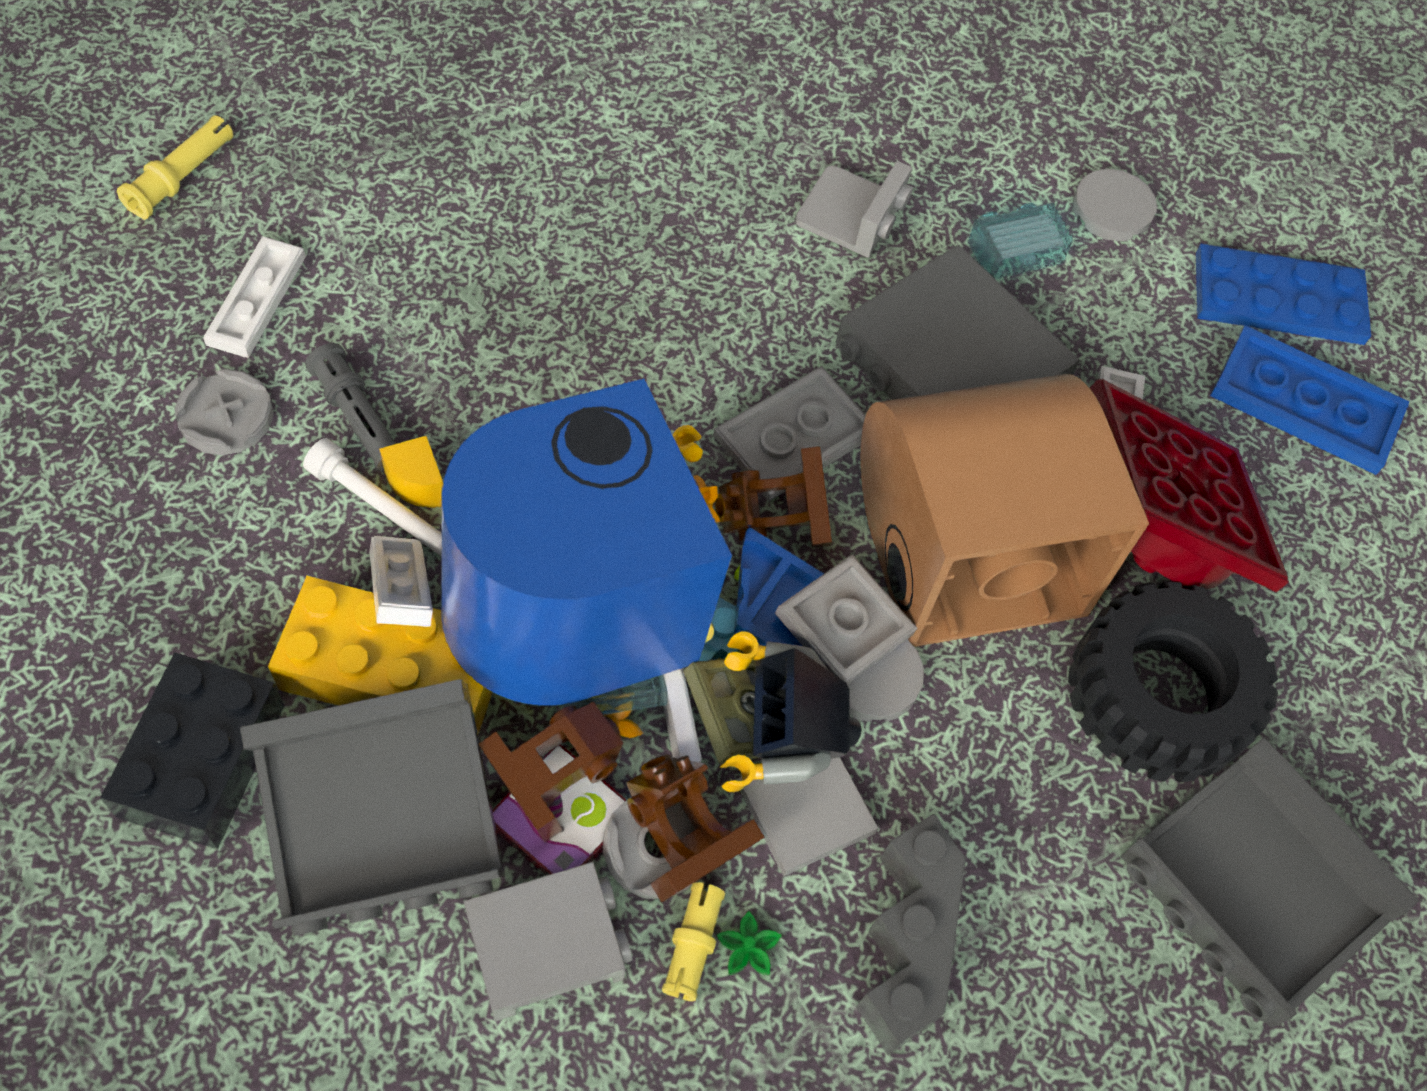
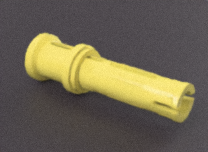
M214 115L162 161L148 162L143 168L144 173L131 184L124 183L117 188L118 197L123 205L144 220L148 219L153 215V207L166 196L173 197L178 193L180 181L223 144L233 138L231 127L227 124L217 134H214L225 121L221 117Z

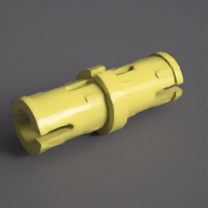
M701 882L692 883L691 895L682 926L674 931L672 941L676 947L666 982L662 987V991L665 994L676 998L679 997V993L684 994L683 999L686 1001H696L697 989L707 954H713L716 940L712 935L722 900L725 897V892L714 885L709 884L708 891H704L705 884Z

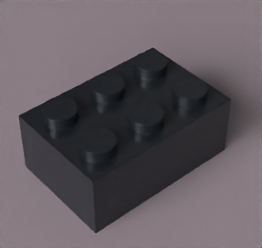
M174 652L100 799L118 819L218 850L256 769L254 752L243 748L240 727L279 719L285 705L275 683Z

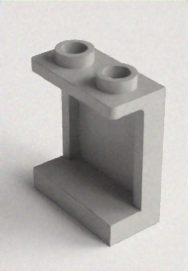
M593 862L463 901L495 1022L516 1015V1008L609 978H612L613 983L624 980V963L632 961L629 943L623 928L615 931L613 929L608 912L616 908L613 891L607 876L598 879Z

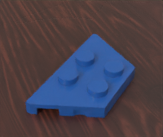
M749 527L742 540L734 633L741 631L749 632L757 639L758 644L766 646L767 641L802 646L777 617L775 612L779 605L821 577L824 573Z

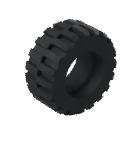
M1163 581L1158 589L1155 583L1148 582L1136 585L1132 592L1123 591L1115 596L1107 607H1103L1072 655L1074 662L1069 668L1068 683L1070 686H1074L1075 689L1069 696L1073 710L1075 712L1082 711L1084 714L1079 724L1087 736L1094 733L1101 743L1097 748L1107 757L1112 753L1123 759L1121 767L1134 774L1142 768L1148 770L1147 777L1149 779L1163 782L1174 774L1175 780L1179 783L1194 781L1200 774L1208 777L1219 772L1226 764L1231 763L1265 730L1271 720L1270 711L1276 707L1278 697L1276 687L1272 686L1278 680L1276 665L1274 661H1267L1266 658L1271 650L1263 636L1257 638L1252 630L1256 625L1246 614L1240 617L1231 609L1234 604L1222 596L1218 600L1208 596V589L1192 585L1189 589H1183L1181 582ZM1157 650L1169 653L1185 662L1194 670L1203 683L1208 699V712L1200 714L1184 713L1169 708L1156 700L1145 689L1138 678L1133 662V652Z

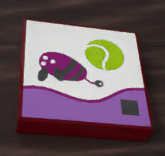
M560 744L551 749L542 759L552 774H554L576 757ZM587 777L580 779L563 791L550 805L549 809L556 817L562 831L547 842L543 841L511 792L492 811L497 833L543 874L548 876L591 863L603 850V832L611 814L626 799L604 780L591 783Z

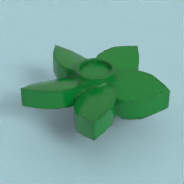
M748 911L741 919L740 933L724 931L716 934L723 947L734 951L728 961V974L733 975L741 972L749 962L756 972L770 976V959L766 951L773 949L777 945L782 934L773 930H762L758 933L757 921L751 912Z

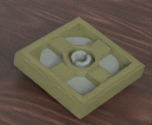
M725 659L692 662L683 670L719 764H723L735 755H745L749 759L758 758L753 756L755 665L757 660H752L750 665L742 671L729 669L724 664Z

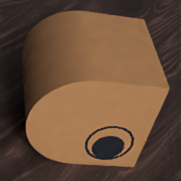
M1062 374L875 402L866 413L861 435L860 460L867 521L890 597L918 628L913 636L908 639L914 647L1089 616L1149 524L1101 405L1091 389L1074 375Z

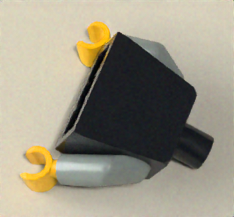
M746 631L738 632L731 637L727 646L740 649L744 654L739 652L728 653L724 664L729 669L742 671L750 665L752 660H757L755 665L753 756L761 758V763L754 764L745 755H735L729 758L720 768L730 766L738 768L742 774V781H728L722 785L724 790L733 793L738 792L757 779H763V785L803 782L826 770L830 765L831 759L846 755L850 747L859 741L862 729L859 721L850 717L849 687L845 681L827 669L813 649L767 641L766 646L758 644L757 639L751 633Z

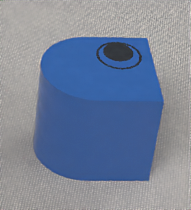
M645 379L506 413L481 426L461 444L448 465L442 487L441 619L446 642L453 656L468 675L488 690L513 701L533 705H562L582 701L688 667L692 662L700 660L732 554Z

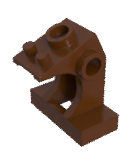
M820 446L801 448L802 473L760 479V471L758 470L732 473V481L718 487L719 493L715 501V511L720 522H723L724 534L738 533L739 541H742L749 527L767 538L768 529L809 525L812 548L831 546L832 537ZM786 490L788 515L760 518L757 493Z
M594 702L579 709L576 705H569L561 709L551 718L549 727L512 752L509 751L497 732H494L478 743L544 842H547L562 831L556 817L549 809L553 801L568 787L584 777H587L591 783L605 780L618 765L616 759L624 744L621 740L619 729L611 718L602 714ZM570 741L580 756L552 774L541 756L554 747Z
M671 755L653 758L642 765V773L626 782L632 796L627 800L632 817L639 826L648 828L671 867L670 871L651 883L661 903L765 838L754 819L731 832L714 818L701 795L708 789L707 780L703 773L709 768L705 763L690 761L688 755L680 758H673ZM677 803H680L695 828L693 832L681 839L675 834L665 813L667 809Z

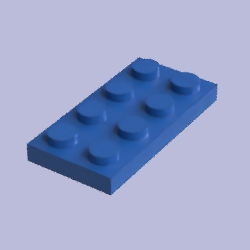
M1200 244L1196 251L1197 319L1241 326L1246 325L1248 327L1365 345L1371 337L1366 273L1364 269Z
M1246 325L1240 332L1210 394L1211 397L1375 475L1385 466L1409 405V401Z

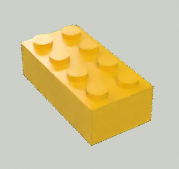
M306 576L268 665L278 690L338 706L461 679L469 687L477 734L493 693L468 675L453 656L443 632L441 610L432 608L430 627L376 623L373 592L311 576Z

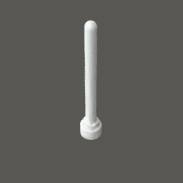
M328 438L319 440L311 447L304 459V469L319 480L327 479L330 482L337 480L442 557V533L348 465V458L344 456L345 452L341 447Z

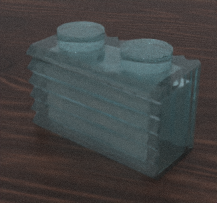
M1027 203L1016 211L998 214L995 211L987 212L978 219H975L968 239V244L978 263L995 279L1039 270L1048 266L1060 265L1064 262L1073 242L1072 235H1069V229L1066 228L1065 222H1062V216L1059 215L1058 209H1055V203L1036 206L1034 203Z

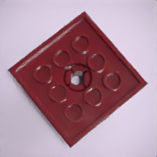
M1098 378L1089 388L1102 407L1149 522L1147 528L1131 550L1136 563L1146 572L1154 573L1157 571L1174 582H1181L1183 589H1189L1192 585L1212 589L1223 583L1233 573H1237L1275 592H1278L1288 584L1287 572L1239 449L1118 386Z

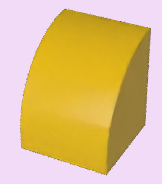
M427 436L379 449L386 479L397 496L415 506L426 508L442 507L443 480Z

